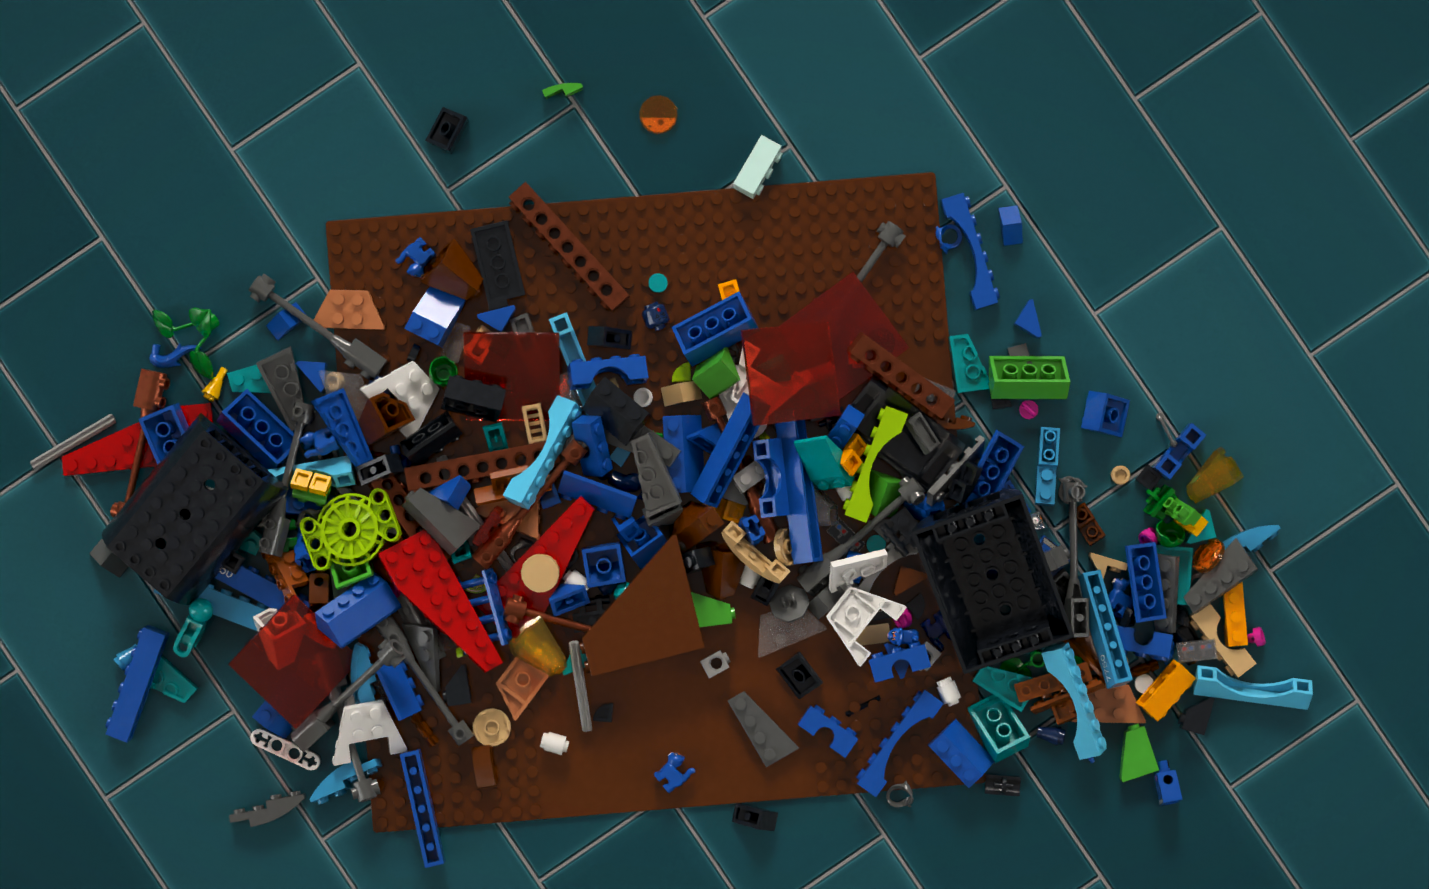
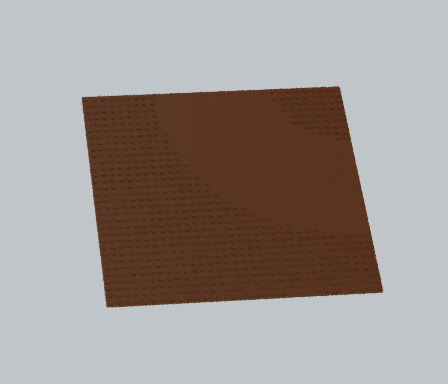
M933 172L764 186L759 196L755 195L754 199L734 188L546 203L629 294L630 297L613 312L611 309L607 311L599 303L601 298L598 295L593 296L586 289L589 285L584 280L580 282L575 277L574 273L576 271L571 266L567 268L561 261L563 257L559 252L554 254L548 247L550 244L546 238L542 240L535 233L537 228L533 224L529 226L522 219L524 214L520 210L516 212L511 206L335 220L326 223L331 290L369 291L379 316L385 325V330L334 328V335L336 334L350 343L357 338L387 359L388 362L380 372V376H386L409 363L406 359L414 343L421 347L414 362L428 377L431 362L436 357L447 356V358L454 361L458 369V375L466 380H479V373L515 375L514 392H505L502 410L497 420V423L503 422L509 448L529 445L522 406L541 403L547 436L549 432L548 411L557 395L572 400L583 408L577 390H570L568 366L549 319L566 312L586 361H591L592 358L597 357L602 358V360L609 359L612 356L626 358L632 354L646 356L649 377L646 383L626 385L619 375L612 372H603L593 378L597 386L604 377L608 380L615 377L619 388L633 400L636 390L640 388L650 390L653 400L649 406L642 407L651 416L645 423L646 427L655 433H662L664 438L663 416L701 415L702 428L715 424L716 420L709 421L702 403L711 399L701 389L702 399L665 407L661 388L683 383L672 382V376L680 365L688 362L672 327L722 301L718 284L735 279L737 280L740 293L760 330L737 343L740 349L739 356H741L745 341L760 349L750 365V368L757 371L755 367L764 363L770 354L779 350L789 351L788 356L793 363L791 375L794 371L801 372L830 361L835 375L808 385L817 391L821 411L827 409L825 399L833 396L836 397L839 405L843 406L845 410L848 404L850 405L874 375L865 369L866 364H864V368H852V365H848L847 349L850 346V341H854L860 331L868 336L872 330L877 328L887 329L893 334L895 349L892 355L928 381L953 391L942 249L939 246V240L936 238V226L940 228L936 176ZM534 204L524 205V209L527 211L534 208ZM545 215L537 217L538 224L543 225L547 222ZM508 220L526 293L525 296L508 299L509 306L515 305L516 307L512 318L525 313L529 314L556 386L537 392L520 353L510 321L503 331L504 335L513 340L508 356L502 358L492 350H489L482 364L479 365L465 354L463 346L472 340L478 327L484 325L492 333L498 331L477 317V314L490 311L483 281L480 285L482 287L480 292L466 300L443 348L404 329L413 310L429 288L428 285L420 282L422 277L408 275L407 270L409 266L415 263L412 259L406 257L404 262L397 264L395 261L408 245L421 237L426 242L422 250L425 252L431 248L437 256L431 258L424 267L423 271L425 273L431 263L433 264L439 256V252L443 247L455 239L481 275L470 229ZM888 221L892 222L904 231L905 238L898 248L895 246L892 248L887 245L845 306L844 313L837 323L842 329L819 361L801 348L803 344L800 341L806 332L808 334L812 332L814 328L811 325L817 317L821 319L832 307L839 303L880 244L881 240L877 237L879 233L876 231L882 222L885 224ZM553 229L549 235L552 239H557L560 236V231ZM570 243L564 244L563 252H572L573 245ZM583 257L577 258L575 261L576 266H585L586 259ZM592 271L588 275V279L592 282L597 281L599 278V274L596 271ZM660 273L667 278V288L661 293L653 292L649 287L648 282L653 274ZM608 285L603 286L601 293L608 296L612 293V288ZM654 302L663 304L670 318L669 322L665 324L666 328L656 332L654 328L648 329L642 317V312L645 310L644 307ZM589 326L631 330V350L587 345ZM335 348L337 372L341 373L344 377L345 384L343 388L359 422L365 404L369 399L360 388L368 385L369 380L360 374L361 369L356 366L352 369L345 364L346 359ZM728 348L731 356L736 355V351ZM867 351V359H871L873 356ZM884 361L881 364V370L888 369L889 362ZM700 363L694 365L693 367L690 365L691 381H693L692 378H693V375H694L696 366L699 365ZM875 372V375H876L877 377L881 378L882 375H880L879 373ZM898 373L896 375V381L903 380L904 373ZM893 383L889 385L894 390L897 388ZM915 383L912 385V392L916 391L919 383ZM437 385L440 389L420 428L446 411L441 409L445 393L442 386ZM804 389L799 393L801 408L814 401V394L811 390ZM906 394L905 396H903V397H905L908 401H910V400L912 399V397L909 396L908 394ZM789 399L782 404H787L794 408L793 405L789 402ZM926 399V402H927V403H932V402H933V401H931V400H929V399ZM954 403L944 415V418L952 420V424H954L956 419ZM923 405L920 406L919 409L923 411L925 414H927L929 417H931L934 421L936 419L940 420V417L936 416V418L934 419L932 416L926 413V407H924ZM538 409L527 411V415L538 413ZM448 411L463 434L460 435L457 441L450 442L444 446L441 452L434 453L428 457L429 459L421 465L437 462L436 459L442 455H447L448 460L489 452L483 426L494 424L495 422ZM804 413L807 438L829 434L831 430H828L826 426L819 427L818 422L824 420V418L811 422L807 419L809 413ZM842 413L835 414L829 417L832 418L836 416L837 420H839ZM724 415L722 417L724 419L725 424L727 425L728 418L727 415ZM767 416L768 423L764 432L770 439L777 438L776 430L772 427L771 419ZM539 417L529 418L528 420L529 422L539 421L540 419ZM541 424L530 426L531 430L541 428ZM573 429L571 436L568 437L563 446V450L573 439L575 440ZM397 430L368 447L370 451L375 453L391 454L389 446L399 444L400 453L406 456L400 445V442L406 439V437ZM947 430L957 437V430ZM542 432L532 433V437L543 435ZM756 437V438H753L752 441H756V440H760V439H759V437ZM577 441L581 446H583L587 451H589V447L587 446V444H585L582 441ZM751 442L744 457L750 455L752 460L755 461L753 443ZM608 444V450L611 456V454L617 447ZM703 450L704 467L711 455ZM538 451L534 454L535 460L539 456ZM560 453V454H559V457H560V463H561V461H562L565 457H564L563 455H561V453ZM630 453L622 467L611 460L613 469L608 473L612 474L613 471H617L625 475L631 473L638 474L634 453ZM517 455L515 462L517 465L522 466L526 463V458L524 459L523 455ZM500 458L496 461V466L499 469H505L507 461L504 458ZM860 458L862 463H864L866 458ZM875 458L872 470L902 479L899 471L882 458ZM580 461L576 466L570 463L565 469L568 472L616 488L608 483L609 479L600 480L597 476L583 475ZM480 462L477 465V470L485 473L488 470V464ZM465 465L460 466L458 469L459 475L467 476L469 468ZM554 467V468L549 472V475L555 470L556 467ZM355 468L356 485L349 487L354 493L369 497L371 490L367 484L361 486ZM405 471L394 475L398 482L401 481L406 488L405 492L408 495L411 491H408ZM440 471L439 477H440L442 480H444V478H443V476H442V473H441V471ZM563 472L554 482L557 491L562 479ZM423 473L420 476V481L424 484L429 483L431 475ZM488 476L482 477L481 482L470 483L471 488L466 497L475 509L479 506L476 505L474 489L492 485ZM764 477L762 480H760L762 481L763 485H765L766 482ZM382 482V487L385 490L391 489L389 482ZM424 488V490L429 492L432 488ZM814 488L815 494L822 493L826 509L817 512L822 554L841 545L828 532L839 519L854 534L867 524L845 515L846 510L842 509L845 501L841 500L835 488L828 490ZM642 489L624 491L638 496L631 515L635 520H638L644 515L642 509L645 508ZM745 491V492H743V494H744V496H745V498H746V500H747V495H746V491ZM691 492L679 493L682 499V506L689 501L703 504L691 495ZM816 496V508L822 507L820 496ZM374 497L375 501L377 503H380L378 499ZM399 497L393 498L394 504L402 505V500ZM560 497L562 503L543 509L540 503V537L577 499L572 498L569 501ZM954 499L943 501L945 510L954 507L957 503L959 505L963 504ZM903 503L899 506L897 513L904 508ZM592 504L590 505L595 510L577 546L580 556L577 562L569 569L572 572L576 569L585 577L582 548L620 541L617 537V534L620 532L611 520L616 513L608 511L607 514L597 511V506ZM749 504L745 505L742 517L751 516L749 512ZM384 510L386 518L389 519L390 516L388 515L386 510ZM409 513L404 514L407 521H413L414 518ZM870 513L868 520H872L875 516ZM786 515L773 517L778 529L789 528ZM481 517L491 532L496 526H502ZM616 518V520L619 522V524H622L623 522L626 521V520H622V519ZM722 519L724 524L697 544L707 541H718V544H727L721 532L731 521ZM350 523L351 525L349 526L350 537L356 533V525L354 523ZM417 528L416 534L422 531L423 529ZM873 529L861 539L865 545L857 553H870L866 547V542L869 537L878 535ZM516 531L512 541L504 551L511 559V549L520 542V537L532 541L533 544L537 540ZM898 531V532L895 534V535L897 536V538H899V537L901 536V535L899 534L900 531ZM478 532L477 534L479 536L480 543L474 546H470L472 553H474L484 541ZM761 541L754 546L769 560L772 559L774 561L777 559L774 551V541L765 545ZM621 543L626 582L630 583L641 569ZM530 547L517 549L514 554L516 561H518ZM919 552L902 557L889 564L878 575L869 593L905 606L919 593L922 594L925 601V609L922 616L917 620L912 614V624L902 630H917L919 632L920 644L927 641L942 653L928 671L923 669L922 671L912 672L909 664L905 677L900 679L893 665L892 673L894 678L875 683L868 659H871V655L883 652V655L888 654L883 645L884 643L862 645L871 654L860 667L827 619L826 615L830 611L818 620L807 609L803 618L788 623L774 618L769 604L765 606L750 598L756 585L751 589L738 583L734 595L719 600L729 603L730 608L734 607L736 619H732L731 624L700 627L705 648L596 676H591L590 672L586 673L584 667L583 671L592 730L587 732L582 731L573 672L567 675L562 673L570 655L569 642L575 640L579 641V643L583 642L582 637L585 635V632L574 633V629L540 620L517 645L512 642L501 646L500 640L492 642L503 663L485 673L468 655L457 658L456 648L458 647L447 635L437 628L439 642L446 654L445 657L439 659L441 691L437 693L442 700V691H445L446 685L461 665H467L472 703L448 706L445 703L458 723L464 720L473 733V723L476 716L483 710L490 708L502 710L511 721L509 737L504 743L492 747L493 765L496 767L497 786L478 788L473 767L472 748L485 745L480 743L475 736L460 746L456 744L448 732L452 726L408 664H406L408 667L406 673L409 678H413L416 684V688H414L416 695L420 694L424 702L423 710L418 713L422 717L421 720L425 721L433 732L432 735H435L438 739V743L433 747L428 746L427 740L423 739L416 729L415 723L411 722L410 716L398 721L377 674H375L377 681L371 683L376 692L374 695L375 701L383 700L407 750L421 749L438 828L868 793V791L856 783L858 781L856 778L862 768L866 770L869 765L867 761L873 753L877 754L881 749L879 747L881 741L885 737L889 738L892 734L890 731L896 721L900 723L902 720V712L907 706L911 707L915 701L912 699L919 690L922 692L925 689L942 702L937 690V682L950 676L952 681L955 680L961 698L958 699L959 703L952 706L943 704L933 719L928 717L917 722L900 737L887 760L884 779L887 783L881 791H888L892 785L902 784L907 781L911 789L965 785L928 746L955 718L983 747V741L967 710V707L979 702L978 685L972 681L977 670L967 674L963 673L929 579L923 580L896 596L893 593L900 566L926 573ZM573 553L571 560L575 559V553ZM452 557L448 560L456 577L460 578L461 582L473 579L476 574L482 577L481 571L486 570L474 558L456 564L453 563ZM497 559L489 567L493 568V571L496 573L497 581L506 573ZM814 562L785 566L790 572L777 589L790 584L804 589L796 578L800 575L798 569L803 565L809 567ZM702 570L692 574H687L686 572L691 592L715 599L713 595L706 592ZM562 578L560 584H563V583L565 582V580H563V578ZM591 587L587 591L589 598H594L595 595L604 596L597 587ZM464 590L469 600L482 597L487 593V591L470 593ZM614 591L611 595H606L609 596L610 603L603 604V610H606L615 600ZM806 592L809 601H811L814 597ZM549 604L546 610V614L553 615L551 606ZM477 606L473 607L477 616L482 617L484 613ZM585 606L586 612L597 611V606ZM579 607L557 617L573 621L572 614L580 613ZM397 610L391 615L403 630L402 624L404 622ZM892 617L876 621L872 619L868 624L889 623L890 631L894 627L898 628ZM375 626L358 638L359 643L368 647L371 654L369 657L371 664H374L379 659L377 656V652L380 650L378 645L384 641ZM407 641L408 644H409V646H410V648H411V651H412V653H413V655H414L415 661H416V663L418 664V666L420 667V664H419V662H418V660H417V658H416V656H415V654H414V651H413V649H412V647H411L409 641ZM901 644L899 647L907 649L909 645ZM719 650L722 653L726 652L731 661L728 663L729 668L709 678L700 661ZM798 651L801 652L824 682L801 699L797 698L776 670V668ZM519 652L559 659L560 663L515 721L496 682ZM712 659L711 666L715 669L722 666L721 659ZM745 691L799 749L766 767L727 700ZM878 695H879L880 698H881V699H880L881 701H879V702H878L877 700H874V699H873V700H870V699H872V698H874V697H876V696H878ZM870 700L868 707L860 710V704ZM607 703H614L612 722L593 721V716L599 707ZM810 705L813 707L818 705L825 710L824 715L829 718L834 716L841 721V727L844 729L849 727L857 733L858 741L846 758L829 747L834 738V733L830 728L822 727L813 736L797 724ZM848 710L854 713L850 717L845 714ZM544 732L566 736V741H569L567 752L559 755L544 751V748L540 747ZM387 737L367 740L368 761L380 759L383 765L377 768L378 772L369 775V778H372V780H377L381 793L376 798L371 799L374 832L415 830V821L400 758L401 753L392 755L389 753ZM671 752L679 753L685 759L677 769L684 774L687 769L694 768L695 773L691 774L690 778L681 786L668 793L663 787L664 784H668V780L664 778L659 782L654 773L659 772L668 762V755ZM985 773L974 784L984 783L986 780Z

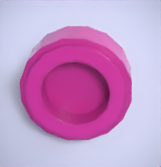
M1027 400L1019 406V413L1024 419H1033L1038 414V405L1034 401Z
M1153 527L1143 530L1138 535L1140 544L1156 542L1157 544L1156 531Z
M908 608L904 610L897 621L894 620L898 628L903 629L912 624V614Z
M1261 627L1253 628V633L1247 635L1249 643H1256L1258 647L1266 644Z

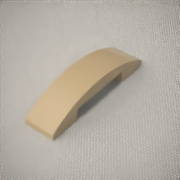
M733 521L721 532L732 552L746 566L760 576L780 584L789 574L790 570L777 559L771 562L743 538L746 532Z

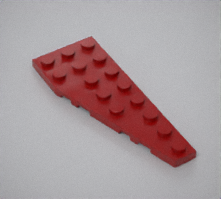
M212 403L181 406L189 426L200 413L214 424ZM140 422L62 456L63 475L69 476L132 469L141 431ZM146 439L140 468L156 467V460Z
M582 496L497 581L503 608H505L508 597L512 598L513 594L524 597L523 601L527 602L526 608L546 613L550 604L548 599L560 584L572 559V555L595 510ZM535 554L551 556L556 560L560 568L558 583L546 592L530 590L524 584L521 577L523 563ZM490 603L477 606L485 615L493 614ZM524 616L523 620L519 621V624L507 621L512 631L513 643L517 645L540 620Z
M425 529L378 554L395 588L409 599V602L415 605L443 634L447 635L458 648H461L478 667L486 673L503 663L439 544Z

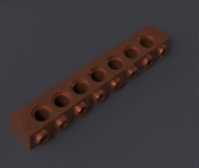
M526 181L509 196L511 207L516 212L520 210L524 214L522 219L529 226L533 224L537 228L535 233L542 240L544 238L550 243L548 247L554 254L559 252L563 257L561 259L563 264L567 268L571 266L576 271L574 273L575 277L580 282L584 280L589 285L586 289L593 296L598 295L601 298L599 303L607 311L611 309L613 312L630 297ZM526 201L534 202L532 210L527 211L524 209ZM540 215L547 217V222L543 225L537 223V217ZM558 229L560 236L557 239H552L549 235L551 230ZM566 243L572 244V252H563V245ZM579 257L585 258V266L577 267L575 264L576 259ZM596 271L599 274L597 281L592 282L588 279L590 272ZM603 286H610L612 293L608 296L601 293Z
M546 441L404 468L408 491L413 490L416 492L419 488L430 487L433 490L459 476L458 469L463 465L469 468V474L463 478L469 480L470 483L481 482V478L487 476L491 480L490 473L519 467L515 462L517 455H524L526 463L522 466L528 465L529 467L535 461V452L542 451ZM559 455L554 463V467H557V463H560ZM504 458L507 461L505 469H499L496 466L498 459ZM480 462L488 464V470L485 473L477 470V465ZM442 469L450 471L449 479L442 480L439 477ZM423 473L431 475V481L427 484L420 481V476Z

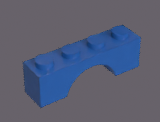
M632 354L626 358L612 356L604 360L600 357L592 358L591 361L576 359L569 363L567 367L570 390L589 389L593 378L603 372H612L619 375L626 385L643 384L649 378L646 356H640L639 354Z
M781 438L752 441L754 460L763 468L766 480L765 491L759 498L761 518L790 515Z

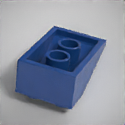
M429 286L413 310L404 329L443 348L466 300Z

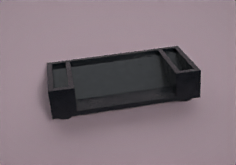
M875 374L850 404L865 414L854 433L859 434L866 445H871L873 438L870 437L874 426L878 427L880 420L877 417L881 408L885 409L886 405L908 413L906 421L914 414L922 413L941 443L939 446L925 455L906 424H904L902 432L889 440L877 455L905 477H909V479L914 477L926 493L945 474L964 450L965 444Z

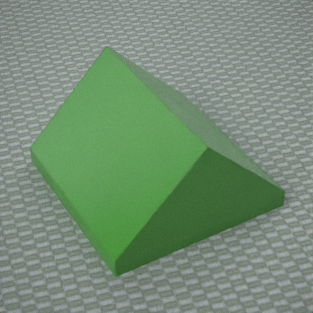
M724 347L696 366L692 380L709 399H713L740 381L728 347Z
M871 469L869 489L873 502L870 512L876 517L901 495L898 489L901 487L899 482L902 479ZM898 508L887 517H893L897 513Z
M364 556L363 558H359L356 560L357 562H360L365 560L367 557ZM343 558L340 561L343 563H351L350 560H346ZM332 561L330 567L337 590L373 576L375 571L371 561L359 566H343Z

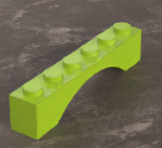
M887 405L885 409L881 408L877 417L880 420L878 427L874 426L870 436L873 438L871 445L867 444L863 454L866 456V459L856 472L859 474L858 480L853 481L849 490L853 493L850 499L846 498L842 508L846 510L845 515L867 523L873 507L869 489L872 464L882 447L902 432L908 413Z

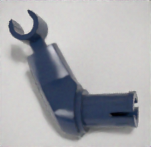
M613 471L612 474L607 473L603 477H598L600 480L609 479V484L622 491L641 489L638 478L639 474L637 473L625 475Z

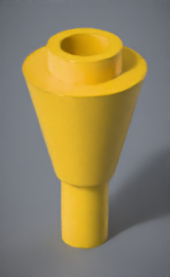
M221 367L216 377L201 391L205 399L211 402L219 400L223 379L228 371L226 368Z

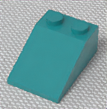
M827 435L794 441V446L810 480L820 490L852 486L855 474L853 477L849 476L840 464L843 451Z
M991 695L967 707L983 744L995 763L1029 746L1030 736L1011 706L998 697Z

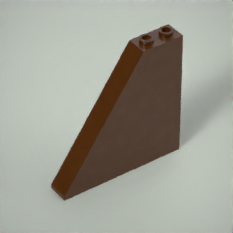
M676 534L671 535L582 637L583 642L579 643L581 653H586L587 661L584 662L586 673L590 672L591 676H596L705 648Z

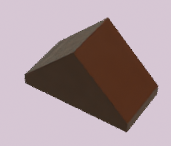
M900 566L893 590L894 595L896 596L927 579V573Z

